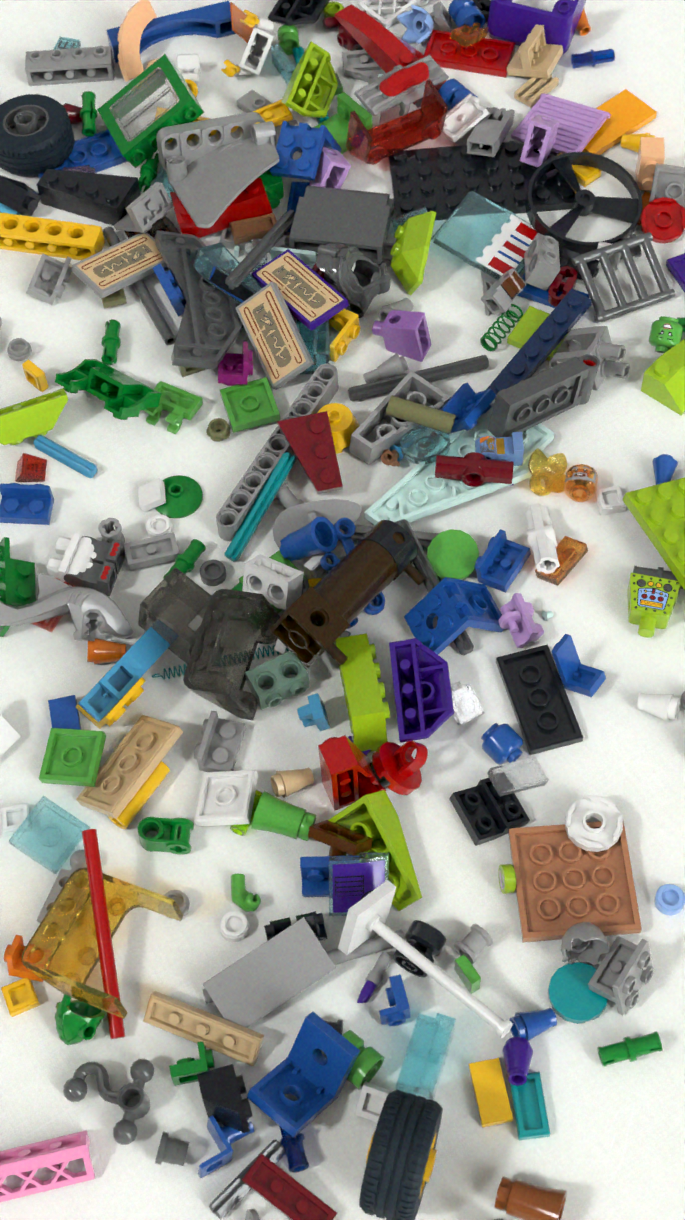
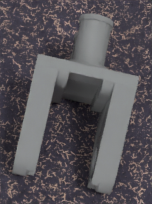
M607 326L570 330L565 339L568 344L567 348L571 351L556 353L549 362V367L552 368L558 364L557 361L563 363L574 357L580 360L586 354L596 356L600 364L592 390H598L607 376L627 379L630 374L629 363L615 362L616 360L623 361L626 349H624V345L612 344ZM572 339L577 340L581 345L575 343Z

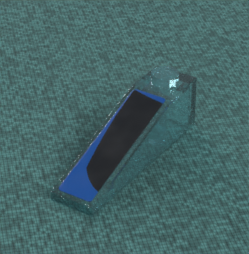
M222 243L198 249L193 267L208 283L238 303H243L263 288L249 274L238 287L229 289V286L225 284V279L240 262Z

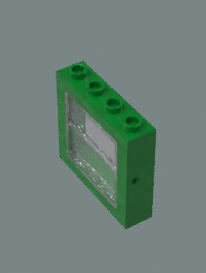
M166 54L97 109L121 154L134 168L138 167L158 150L156 138L161 128L191 123L204 113L180 71ZM168 138L165 141V144L169 142L172 138Z

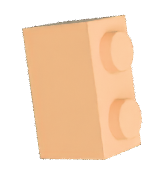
M641 137L636 165V183L640 191H651L656 163L664 164V138Z

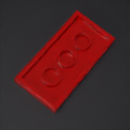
M432 30L424 56L430 55L443 68L506 78L507 66L512 60L516 43Z

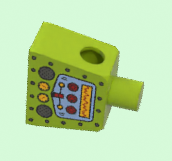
M637 573L630 574L627 589L628 622L639 625L638 634L640 636L650 638L654 636L655 628L666 629L681 587L678 581Z

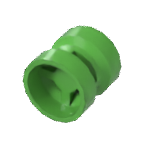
M282 25L277 31L279 51L284 55H293V49L299 47L298 29L295 26Z

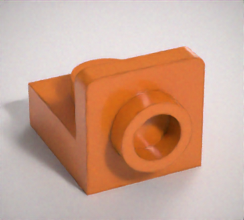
M21 935L15 936L12 945L8 944L4 953V962H7L10 976L28 978L43 982L53 959L52 951L24 946Z

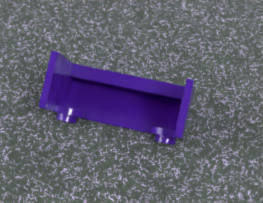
M491 0L487 23L488 35L491 39L514 42L517 46H520L522 42L526 41L528 34L531 33L535 25H544L546 44L562 45L563 54H565L570 47L586 0H559L555 3L552 12L513 3L512 0Z

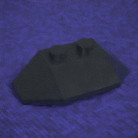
M278 0L270 12L268 20L280 25L295 26L297 29L312 25L318 21L330 0Z

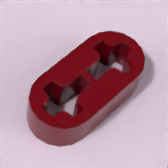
M570 266L560 267L559 273L549 288L548 302L552 306L556 307L567 293L575 288L577 272L574 268ZM559 291H562L563 294H561L560 297H558L557 295Z

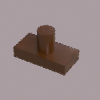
M328 820L311 825L308 837L330 846L329 856H346L347 853L356 856L371 850L373 840L370 837Z

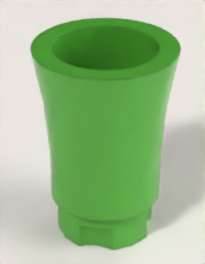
M264 791L254 814L252 829L308 841L310 838L308 837L309 827L315 824L317 815L306 812V809L292 805Z

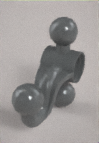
M138 1059L133 1062L130 1067L133 1083L124 1085L119 1092L110 1089L109 1076L102 1064L97 1062L82 1064L76 1069L73 1078L66 1081L63 1087L65 1098L71 1102H79L84 1099L87 1094V1084L84 1080L86 1076L94 1074L97 1079L98 1092L102 1099L119 1105L124 1112L123 1119L116 1123L113 1128L115 1141L122 1145L132 1143L137 1137L135 1119L143 1118L150 1109L149 1097L143 1089L145 1083L150 1081L154 1075L153 1064L146 1059ZM140 1096V1101L136 1106L127 1107L131 1097Z

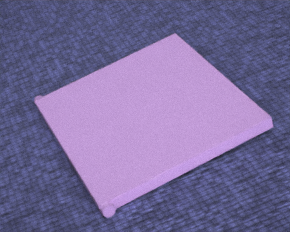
M544 93L540 95V99L513 131L511 138L525 142L530 120L537 115H543L559 121L551 151L559 154L582 152L607 118L611 117V114Z

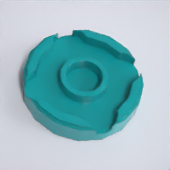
M581 962L568 963L557 969L551 977L548 997L555 1013L565 1021L576 1024L585 1023L586 1021L598 1018L606 1008L608 999L589 990L588 983L597 970L591 965Z

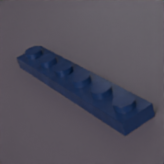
M571 289L486 390L492 389L497 395L500 390L507 389L521 380L531 378L590 308L592 300Z

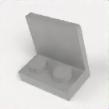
M162 182L154 183L126 207L128 214L114 225L116 230L145 233L152 228V225L157 220L167 215L173 204Z

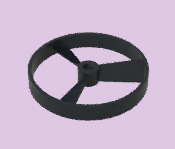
M570 152L550 158L537 168L529 182L525 207L528 219L537 233L553 237L559 242V247L584 254L596 250L599 242H583L565 237L577 218L595 213L632 223L622 234L612 239L601 241L614 244L623 239L630 238V235L634 233L642 211V196L634 178L618 163L598 154ZM572 165L589 166L607 172L625 186L632 198L599 197L589 190H581ZM553 169H557L576 195L572 204V210L548 227L538 216L533 206L531 191L535 183L543 175Z

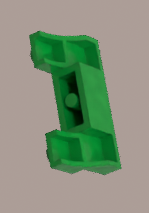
M84 359L74 369L64 373H57L55 382L63 386L66 392L78 393V391H87L98 399L105 401L104 409L113 413V417L120 420H127L128 417H139L140 410H147L148 407H158L162 394L96 359Z

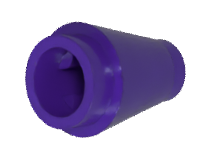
M512 1037L506 1041L502 1052L508 1081L513 1085L519 1086L527 1081L533 1049L525 1038Z

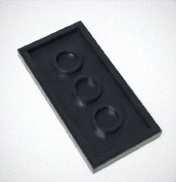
M548 644L496 657L499 673L529 755L583 742L582 732Z

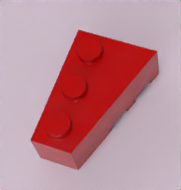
M345 735L339 738L331 737L318 745L322 783L334 811L353 804L367 794L382 790L386 791L372 771L370 765L372 761Z

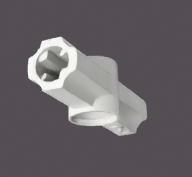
M540 503L532 504L526 511L529 530H527L532 553H534L537 571L550 574L555 572V569L560 566L556 550L558 543L554 527L551 524L547 506H543Z

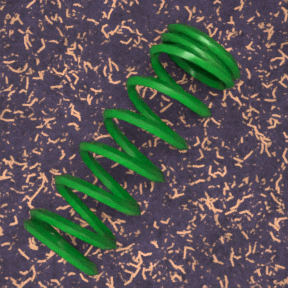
M511 304V307H516L520 310V317L508 309L507 312L501 313V316L492 324L488 332L481 337V345L486 350L495 351L498 348V344L502 343L501 338H506L505 333H510V328L515 327L514 322H519V319L523 316L520 307ZM508 312H509V314H510L512 317L517 318V320H513V319L508 315ZM503 317L509 319L513 326L508 325ZM499 323L504 324L508 331L503 330ZM495 329L500 330L504 334V337L498 335ZM490 334L495 335L499 339V342H496V340L492 338ZM485 339L490 340L494 344V348L489 346Z

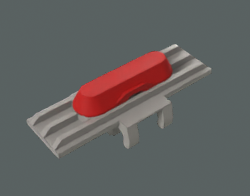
M428 55L406 67L397 65L392 71L378 78H370L368 85L355 91L354 95L373 116L400 105L399 115L402 117L409 112L411 103L417 101V108L424 106L428 95L425 90L447 80L449 76Z

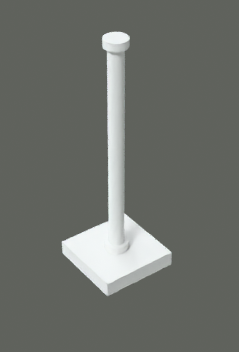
M388 880L348 909L338 949L345 955L351 953L377 933L497 1030L496 1034L500 1038L506 1036L513 1025L508 1019L504 1021L385 925L396 890L394 884Z

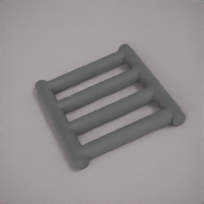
M650 232L578 255L571 259L572 264L578 267L589 297L592 300V305L596 312L594 315L596 323L675 297V291L669 288L651 244L653 237ZM642 245L659 287V293L648 296L629 248ZM617 252L621 253L638 295V300L626 302L608 255ZM599 259L617 304V307L606 311L587 266V262Z

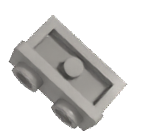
M42 254L26 294L53 305L55 298H61L66 285H63L62 282L63 279L68 281L72 268L69 267L72 258L67 256L65 263Z

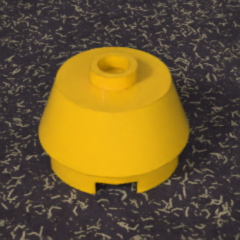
M330 403L323 406L318 413L325 411L328 413L335 451L338 454L342 453V449L350 446L351 435L359 427V423L348 407L339 403Z

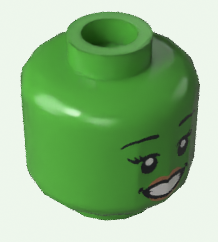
M661 316L659 320L652 323L649 343L656 347V352L665 353L681 342L683 327L678 323V319Z

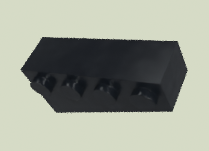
M47 169L36 184L39 194L42 195L40 199L41 204L112 226L128 214L126 207L141 195L137 177Z

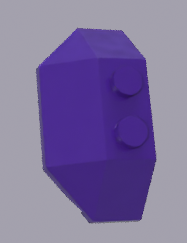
M416 638L389 643L399 741L402 743L429 738L454 714L448 662L424 646Z

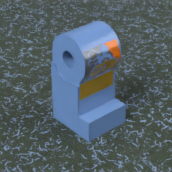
M512 432V437L497 438L482 436L475 441V452L483 454L486 459L513 461L514 466H522L524 455L522 432Z

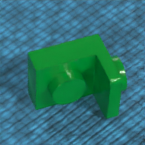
M204 1041L197 1042L199 1060L183 1058L178 1060L177 1064L169 1066L171 1079L175 1086L197 1082V1074L210 1071V1068H215L212 1049L206 1050Z

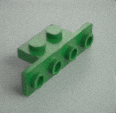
M3 537L0 542V601L4 604L18 607L36 601L35 563L11 559L10 540L8 537ZM0 626V637H4L11 626Z

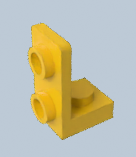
M343 309L329 319L330 326L340 331L330 344V360L336 362L340 355L345 354L348 344L352 339H356L360 333L359 315L347 309Z

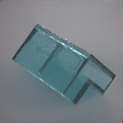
M330 319L312 331L300 322L299 332L314 362L312 366L300 374H313L320 365L330 364Z
M437 1013L436 1018L418 1014L396 1083V1090L406 1092V1094H415L416 1097L422 1096L426 1100H434L455 1031V1018Z

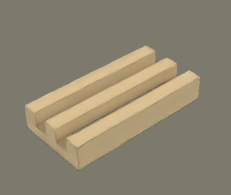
M550 74L548 79L532 77L514 92V98L531 108L540 99L541 94H548L559 84V78H552V74Z

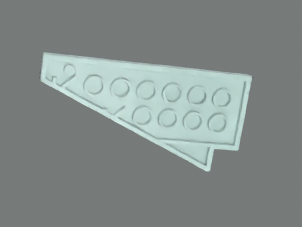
M494 399L490 404L491 408L477 419L478 423L474 428L469 431L465 429L457 431L449 436L367 509L364 518L374 526L381 520H390L397 523L406 519L410 523L553 470L557 467L558 460L544 452L543 449L554 440L555 433L542 424L522 432L524 445L522 466L513 467L512 484L484 482L480 486L472 487L464 484L462 480L435 478L437 455L464 457L468 453L475 452V441L482 436L496 438L488 431L495 403Z

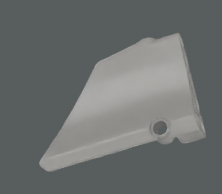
M257 112L161 128L157 133L159 161L168 175V183L196 226L201 228L213 226L226 208L248 185L279 162V156L274 143L276 141L274 124L272 121L266 122ZM238 126L235 132L230 133L233 127ZM217 130L215 135L209 136L211 131ZM190 134H195L193 139L187 140ZM168 138H173L171 143L165 144Z

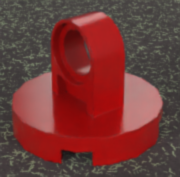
M408 741L402 746L386 742L373 753V767L379 778L384 776L391 783L388 786L391 791L399 795H409L420 787L422 782L420 768L427 760L428 750L425 745L415 741ZM414 749L417 750L415 758L412 757Z

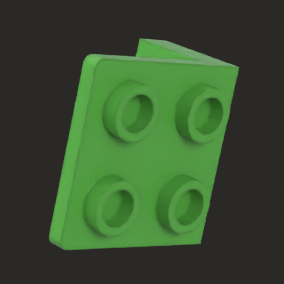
M345 92L337 95L338 113L313 127L320 128V125H325L342 148L341 154L373 135L372 115Z

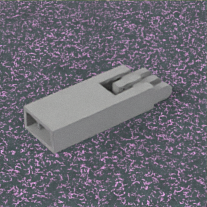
M496 107L486 108L489 114L476 124L467 139V153L495 157L513 125L515 110L510 109L506 111L504 108L498 109ZM483 145H490L488 150L479 149Z

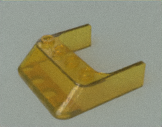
M80 868L70 875L22 953V963L25 968L61 993L68 994L72 998L125 1018L127 1011L118 998L85 985L99 961L87 868ZM103 873L112 938L124 917L134 908H146L175 920H182L184 915L174 899Z

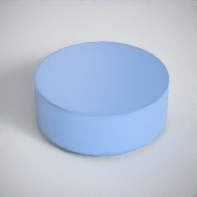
M665 884L656 892L655 906L665 915H676L684 906V892L676 885Z

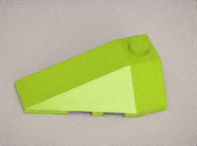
M385 790L363 796L328 820L373 839L371 850L356 856H359V863L385 860V881L388 880L396 886L392 904L398 911L405 909L422 898L398 814Z

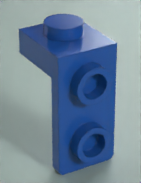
M565 634L555 644L552 655L564 688L592 697L606 679L604 671L581 664L571 635Z

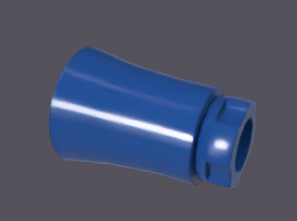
M320 516L282 538L279 549L284 558L290 561L301 560L319 553L333 551L337 546L338 537L333 524L327 518Z

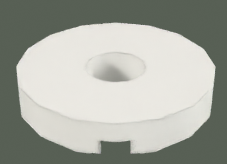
M588 795L570 805L565 817V830L568 838L577 847L586 851L600 852L609 849L617 843L623 830V817L611 800L602 796ZM592 817L597 818L601 821L602 826L597 829L590 828L586 824V820Z

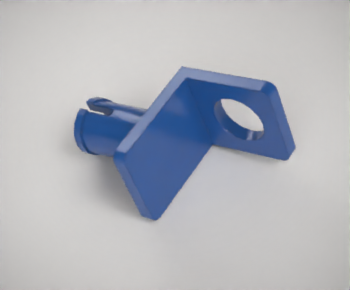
M213 1115L208 1117L207 1129L221 1153L199 1165L198 1175L200 1179L232 1161L233 1149L231 1144L254 1133L251 1121L248 1122L250 1132L243 1133L228 1126L221 1127Z

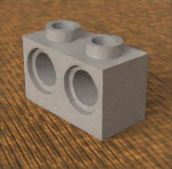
M537 233L524 253L525 283L547 291L559 273V242L553 237Z

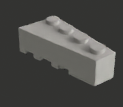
M410 371L353 432L349 451L367 464H371L381 457L385 449H389L392 445H400L426 428L422 425L386 415L391 395L439 410L442 409L451 397L413 371Z

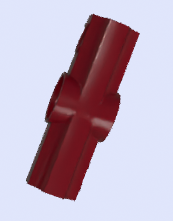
M477 452L468 453L464 457L437 455L435 478L462 480L464 484L472 487L480 486L484 482L512 484L514 463L513 461L486 459L483 454Z

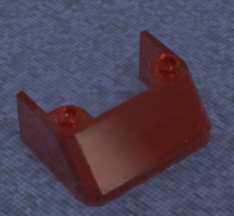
M429 79L425 84L421 108L402 117L400 116L366 130L356 112L352 111L350 113L346 148L352 156L366 164H377L388 156L426 140L439 137L444 127L448 106Z

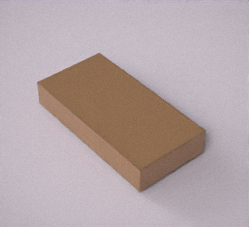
M274 213L229 222L235 245L262 239L277 221Z

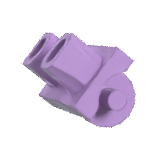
M515 593L511 601L500 608L502 616L498 621L499 625L503 629H509L517 648H524L530 641H537L544 634L541 624L534 623L532 619L534 613L532 604L525 602L521 593Z

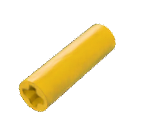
M161 761L118 818L108 816L110 821L121 829H127L170 772L168 766Z

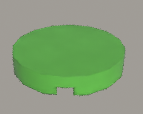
M453 529L440 532L429 544L427 558L436 575L442 580L445 577L459 580L466 579L474 572L475 563L479 557V550L474 539L461 530Z

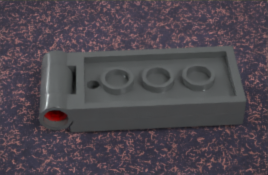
M591 354L583 355L580 360L574 357L563 363H558L546 371H541L531 378L521 380L507 389L500 390L495 397L488 431L496 438L512 437V432L526 431L579 404H586L589 401L600 364L599 359Z

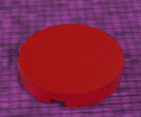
M661 197L652 200L644 207L641 214L640 226L644 234L650 232L653 237L652 241L655 243L665 244L675 241L685 231V208L672 198Z

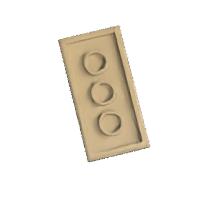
M142 715L99 769L95 787L86 786L76 800L84 807L117 819L183 731L177 725Z

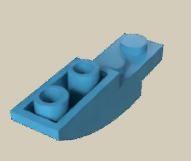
M150 627L78 704L99 722L167 650L170 644Z

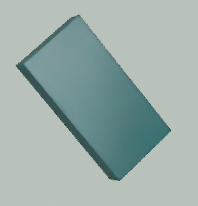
M540 1072L528 1073L527 1081L523 1085L516 1086L509 1082L518 1140L550 1137Z

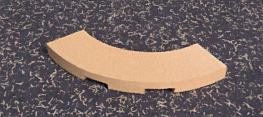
M140 0L128 10L123 23L120 25L117 39L119 42L118 61L125 82L137 77L144 71L140 58V39L146 25L157 17L149 0Z

